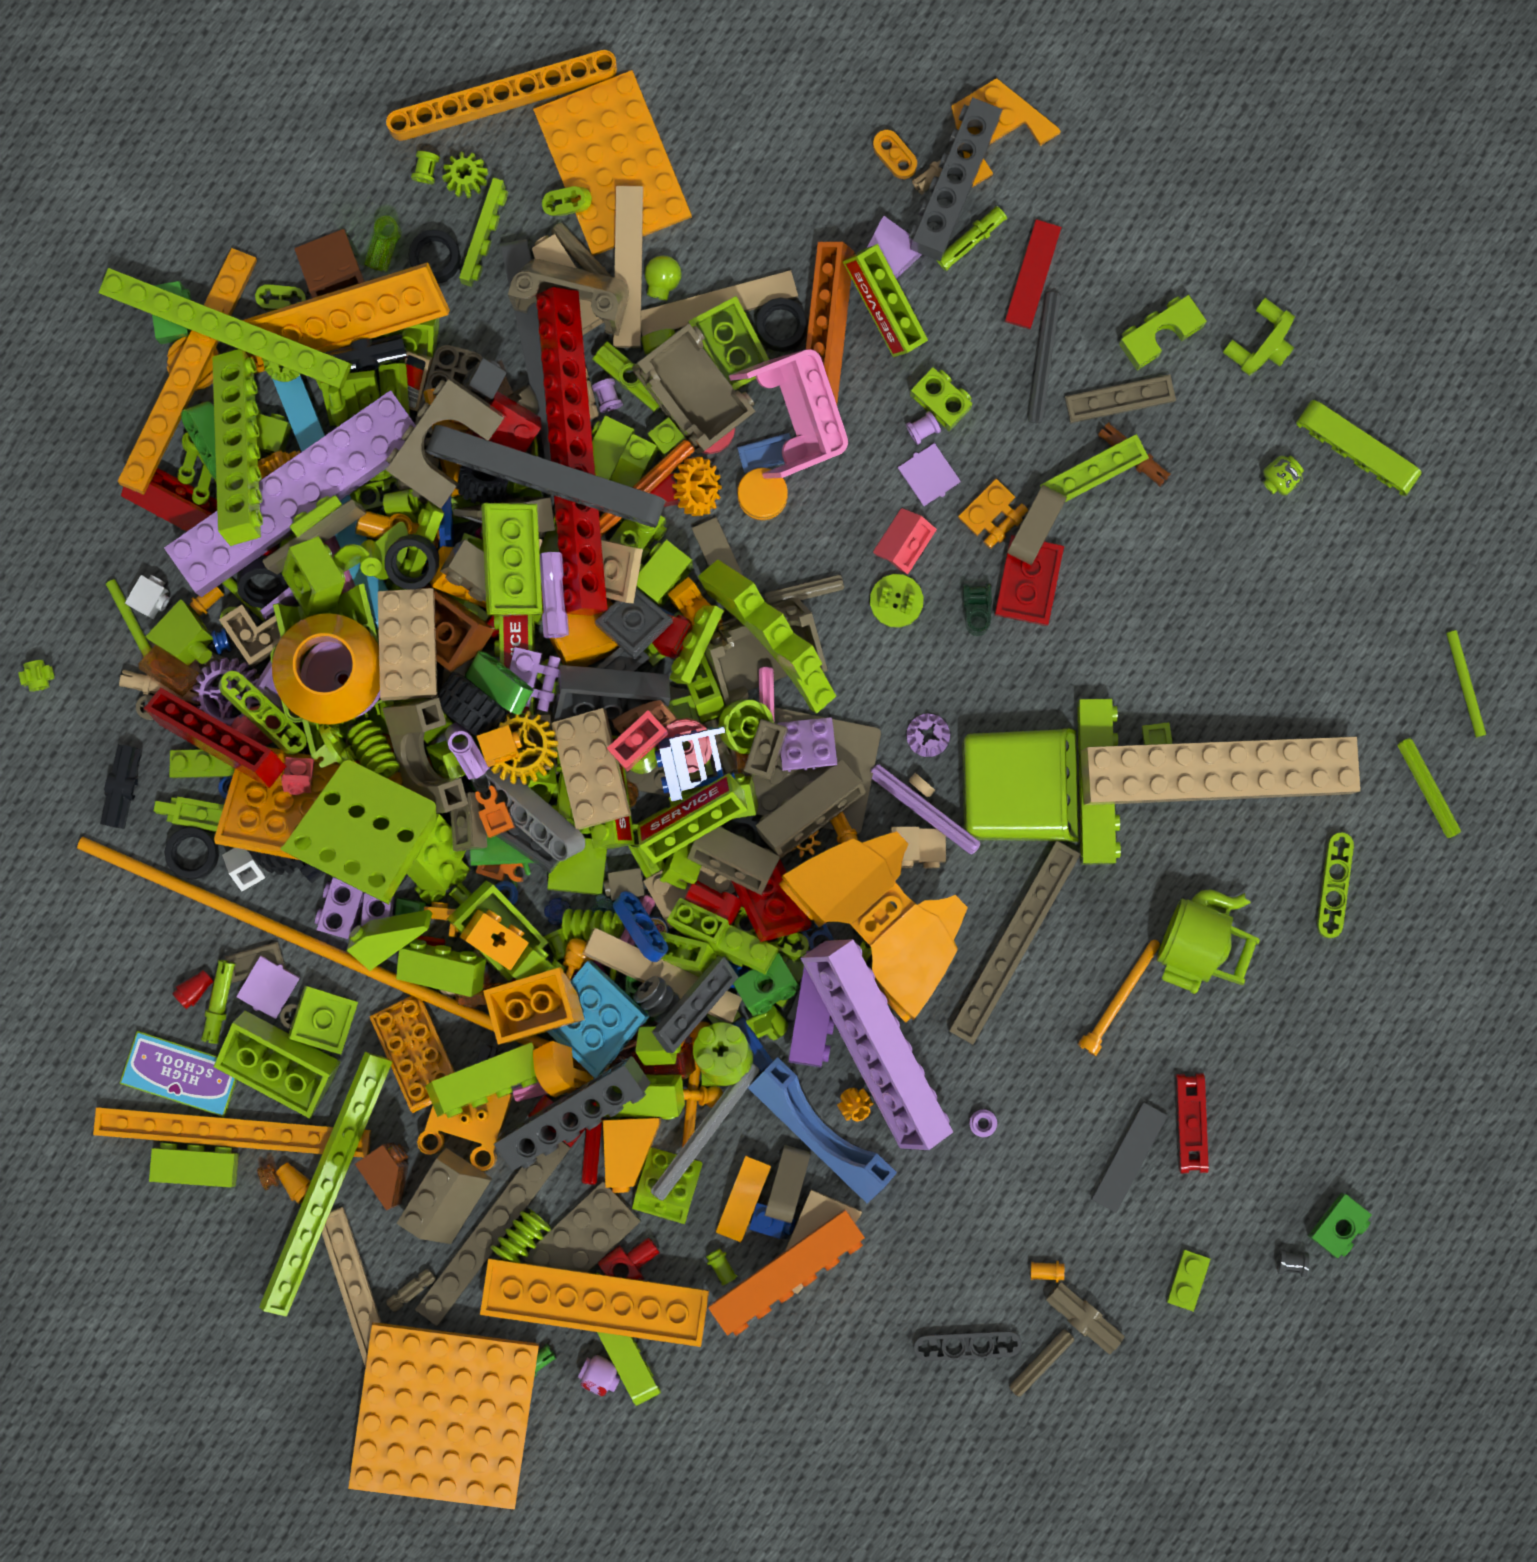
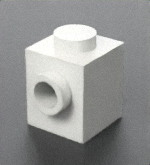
M141 575L125 604L154 620L158 611H163L166 608L170 599L167 596L169 591L163 587L165 585L164 581L153 575L149 579Z
M233 848L222 855L229 875L241 891L266 878L262 867L247 850Z

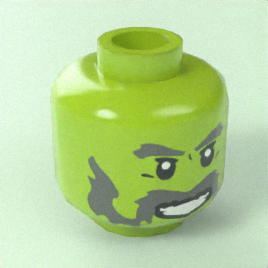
M1284 455L1278 456L1264 468L1263 475L1266 480L1263 484L1272 494L1278 492L1281 495H1287L1302 483L1304 469L1291 455L1288 457Z

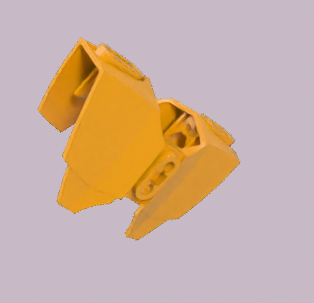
M897 831L863 843L853 838L822 852L784 874L779 886L811 920H814L818 927L827 922L848 923L871 946L872 971L879 990L886 996L887 1003L906 1023L910 1019L914 1020L935 991L958 948L954 939L968 907L957 895L939 900H924L917 905L902 891L896 880L901 875L903 857L909 844ZM890 901L896 903L897 909L890 903Z

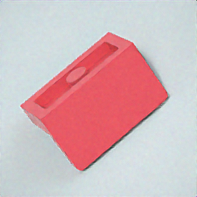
M902 508L873 553L880 558L888 560L903 573L909 574L937 529L921 515Z

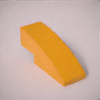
M747 1155L745 1156L716 1233L742 1242L771 1165Z

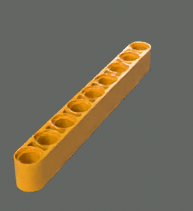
M608 50L589 53L395 110L387 116L386 125L391 136L399 141L425 135L589 87L613 78L617 73L616 58ZM602 62H609L612 64L611 67L607 70H601L598 68L599 64ZM578 69L586 71V74L582 77L577 78L573 76L574 71ZM551 77L560 78L559 83L556 85H550L547 81ZM526 84L535 86L533 91L525 93L521 89ZM500 92L509 93V96L504 100L496 99V95ZM475 99L483 100V104L478 108L470 106L471 102ZM449 107L458 108L457 112L453 115L445 114V110ZM424 114L432 115L431 120L426 123L419 121L420 117ZM403 121L406 123L402 130L393 129L397 122Z

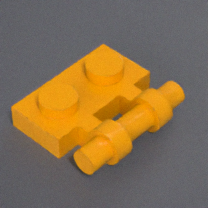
M995 479L958 518L976 536L985 529L990 535L983 542L991 549L997 542L1001 543L1006 538L1005 534L1014 525L1018 526L1023 521L1022 517L1029 510L1022 503L1013 510L1009 504L1015 499V496ZM1002 512L1007 518L996 527L992 521Z

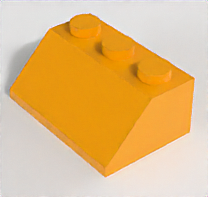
M561 967L483 991L498 1044L510 1043L585 1020L578 994Z

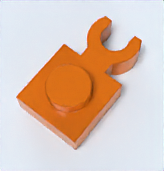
M491 785L489 786L491 791L489 799H483L480 791L475 792L477 801L485 807L484 810L478 813L488 838L515 828L506 803L503 801L497 804L498 792Z
M522 863L478 865L476 870L477 874L500 881L504 880L505 874H508L509 878L515 882H523L524 879L515 875V869L519 866L523 867Z

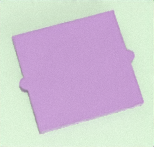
M935 443L919 454L914 453L913 458L898 467L923 506H926L939 496L944 497L945 492L961 482Z
M288 588L260 611L263 614V618L268 620L275 616L273 604L280 603L284 606H292L297 600L291 589Z
M260 956L236 997L253 1006L255 1011L260 1010L276 1019L300 977L284 969L282 964L277 965L267 958Z

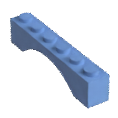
M778 1057L748 1087L866 1203H869L896 1175L897 1172L877 1153L850 1144L828 1128L807 1102L797 1075Z

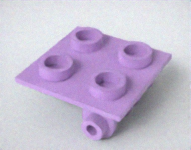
M832 717L778 723V725L785 726L788 729L781 751L782 770L791 772V770L804 768L805 771L807 768L815 770V767L837 765Z

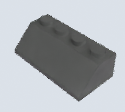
M560 665L555 686L553 722L604 708L606 709L611 732L620 733L614 727L612 720L625 712L661 700L667 707L669 706L671 699L669 675Z

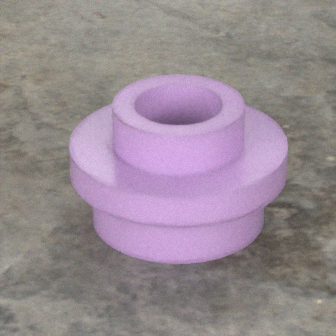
M978 1110L970 1118V1128L975 1135L988 1137L995 1132L997 1119L988 1110ZM981 1118L988 1120V1126L985 1129L978 1126V1121Z

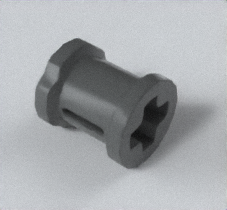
M1285 1249L1279 1250L1278 1274L1291 1272L1299 1273L1302 1277L1307 1276L1309 1269L1308 1252L1295 1254L1287 1253Z

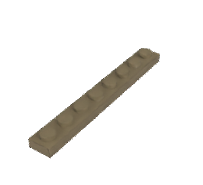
M1059 841L1055 842L949 1032L972 1045L975 1043L1077 862L1080 853Z
M563 1141L557 1144L559 1147L551 1154L545 1156L542 1153L536 1157L537 1160L525 1169L522 1167L416 1307L415 1310L434 1325H439L493 1253L490 1246L494 1245L497 1247L499 1245L497 1238L505 1237V1229H511L513 1226L512 1221L520 1217L519 1213L526 1209L571 1149Z

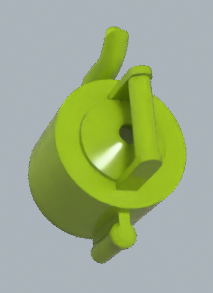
M1209 889L1198 892L1192 900L1180 899L1157 955L1156 961L1166 966L1162 975L1163 981L1186 989L1192 994H1196L1201 982L1207 983L1212 975L1244 985L1245 974L1256 944H1259L1260 939L1233 927L1232 916L1207 906L1214 905L1230 910L1240 909L1251 903L1245 899V893L1236 897H1229ZM1231 934L1246 940L1234 975L1217 970L1227 960L1231 951Z

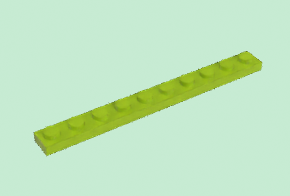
M110 268L107 269L99 293L341 390H343L352 364Z
M365 1052L260 1303L259 1308L264 1312L286 1317L288 1315L392 1065V1061L388 1058Z

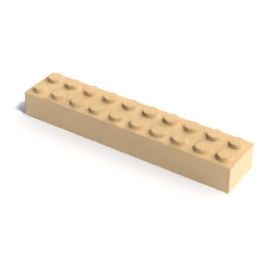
M1357 737L1087 747L1081 750L1084 805L1323 796L1360 792Z

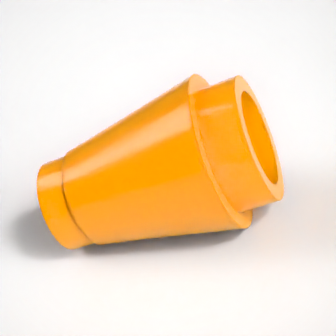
M289 1162L285 1163L276 1171V1174L279 1176L290 1199L301 1204L311 1180L291 1166Z

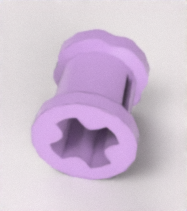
M613 378L605 379L592 385L593 391L597 393L601 405L599 407L601 413H606L623 406L622 400L618 399L615 391V381Z
M930 411L926 412L925 416L916 422L906 423L907 430L916 445L920 444L921 440L930 434L941 432L938 422Z

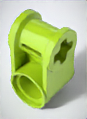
M413 489L387 493L383 498L384 510L388 517L394 514H404L414 523H418L419 514L426 506L417 497L413 496Z

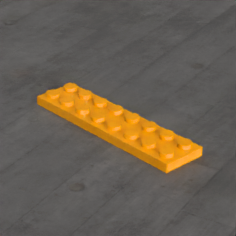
M427 262L242 321L324 353L349 346L352 342L360 339L375 338L447 316L450 309ZM246 352L256 363L257 372L254 374L264 372L262 358Z
M489 1258L480 1315L701 1347L709 1290Z

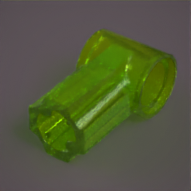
M381 216L374 224L375 232L364 265L387 273L402 231L394 218ZM393 225V233L389 236H383V227Z

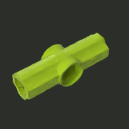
M607 341L592 360L617 380L622 388L631 392L649 409L655 412L659 405L638 379L635 383H627L623 378L625 372L633 371L632 367L635 363H632Z

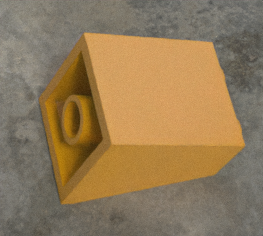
M610 599L607 600V609L613 605ZM605 611L591 616L567 614L569 635L561 638H549L563 665L587 667L612 655L620 648L595 625V621Z
M661 1117L603 1120L605 1187L612 1188V1193L629 1192L630 1187H634L637 1184L660 1127Z

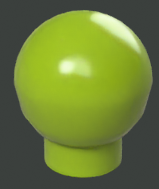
M660 255L651 259L646 265L645 280L649 286L647 296L658 297L660 300L667 301L669 292L678 286L682 276L681 268L672 257Z

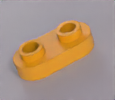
M883 130L876 134L873 141V150L895 177L899 179L912 177L916 172L917 159L905 143L891 130ZM883 142H889L891 148L885 150L881 145ZM901 162H906L909 167L906 170H902L898 165Z

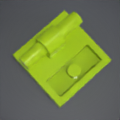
M374 370L349 373L343 390L320 381L330 426L336 425V427H339L349 420L353 414L359 413L380 398Z

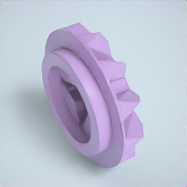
M926 713L917 716L912 720L907 729V742L910 748L920 756L933 757L942 753L950 740L948 725L938 715ZM932 725H935L933 735L939 741L930 739L925 745H922L924 735L918 729L927 731Z

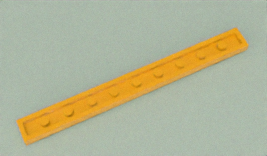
M231 248L204 306L231 316L256 265V257ZM191 330L118 479L119 485L143 495L145 494L181 420V412L187 408L219 342L218 340Z
M96 1107L93 1135L323 1154L333 1127ZM364 1130L353 1157L364 1158L369 1155L371 1130Z

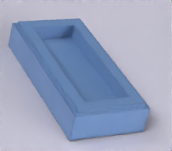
M787 433L737 447L744 474L753 469L769 468L785 463L782 456V447L787 440L791 439L790 434Z

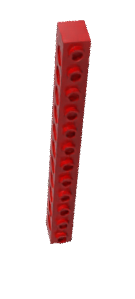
M552 287L536 295L551 461L595 475L579 291ZM554 496L558 549L563 557L564 575L562 581L565 611L567 614L587 616L606 611L608 609L599 510Z

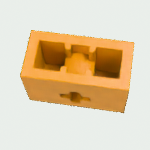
M478 909L460 935V938L511 971L529 943L522 938L525 933L512 924L508 928L500 924L502 918L488 909L484 913ZM493 933L501 937L498 942L491 938Z

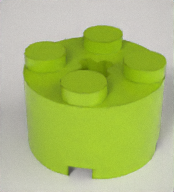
M715 1023L703 1027L698 1032L693 1046V1056L702 1074L716 1085H733L750 1071L753 1063V1053L739 1027L729 1023Z

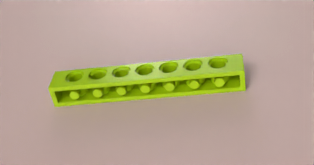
M240 349L212 357L218 532L230 546L261 538V525H263V517L260 512L262 495L259 490L261 472L258 467L260 450L257 445V437H259L260 433L256 423V416L259 414V410L255 402V394L258 393V389L254 380V373L257 372V367L254 359Z

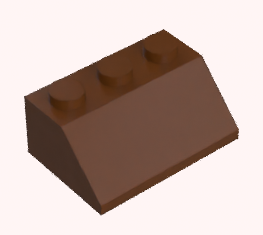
M428 583L426 586L419 589H428L433 587H431V584ZM433 588L435 596L436 661L449 671H454L476 656L478 651H482L495 629L448 593Z
M394 1142L381 1145L355 1164L386 1211L402 1203L409 1167L406 1161L409 1155L401 1144L395 1145Z

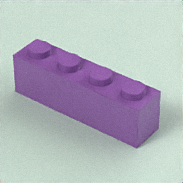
M804 966L789 1062L822 1068V1062H828L831 1046L825 1045L827 1034H833L834 1021L830 1018V1014Z

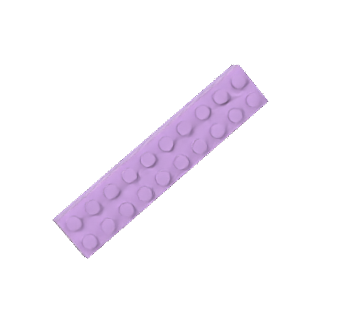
M390 390L259 481V490L262 495L260 512L263 517L261 538L230 546L218 532V515L216 511L164 547V549L194 592L203 597L292 535L294 532L289 526L298 514L305 511L307 513L316 508V503L326 496L331 498L336 495L339 501L388 468L390 464L386 462L387 458L394 448L401 449L405 443L401 438L409 426L416 427V425Z

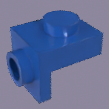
M757 1203L749 1230L779 1239H787L788 1235L793 1233L796 1220L793 1219L792 1223L764 1216L767 1205Z

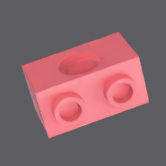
M646 711L609 745L607 750L628 772L668 735V732L649 711Z

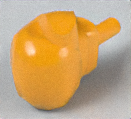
M579 938L569 941L564 955L563 966L567 968L566 976L569 981H571L574 971L579 972L587 961H594L582 954L587 941Z

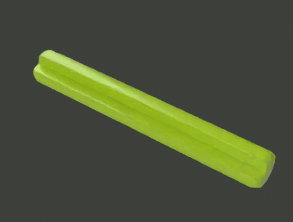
M1407 738L1399 742L1398 748L1447 838L1456 836L1461 832V829L1413 740Z

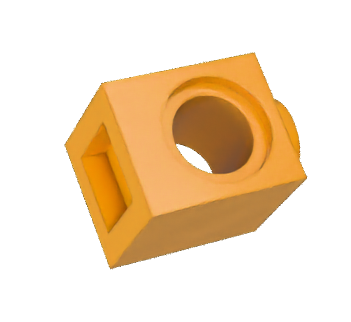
M509 725L477 736L488 767L520 757L517 750L522 747L517 731L511 732Z

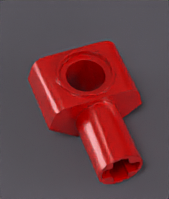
M648 1237L629 1253H626L619 1245L601 1259L598 1264L606 1275L617 1277L614 1273V1266L618 1263H624L629 1268V1274L625 1278L644 1280L645 1278L639 1269L658 1255L660 1251Z

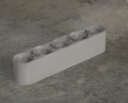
M491 766L484 775L477 779H471L473 787L480 791L486 799H489L491 796L489 786H494L498 792L497 804L504 801L513 823L558 861L566 860L585 848L583 834L531 788L523 785L519 778H517L515 784L510 782L511 775L503 781L500 779L502 771L494 774L491 770L493 766Z

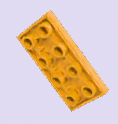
M409 996L369 1017L387 1058L392 1061L391 1068L410 1111L415 1113L432 1104L425 1086L434 1080L455 1073L424 1001L414 996Z

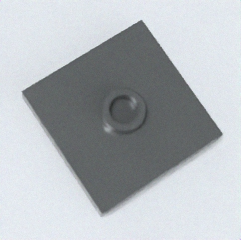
M637 587L634 603L616 601L595 621V625L633 659L641 654L673 623L672 618Z

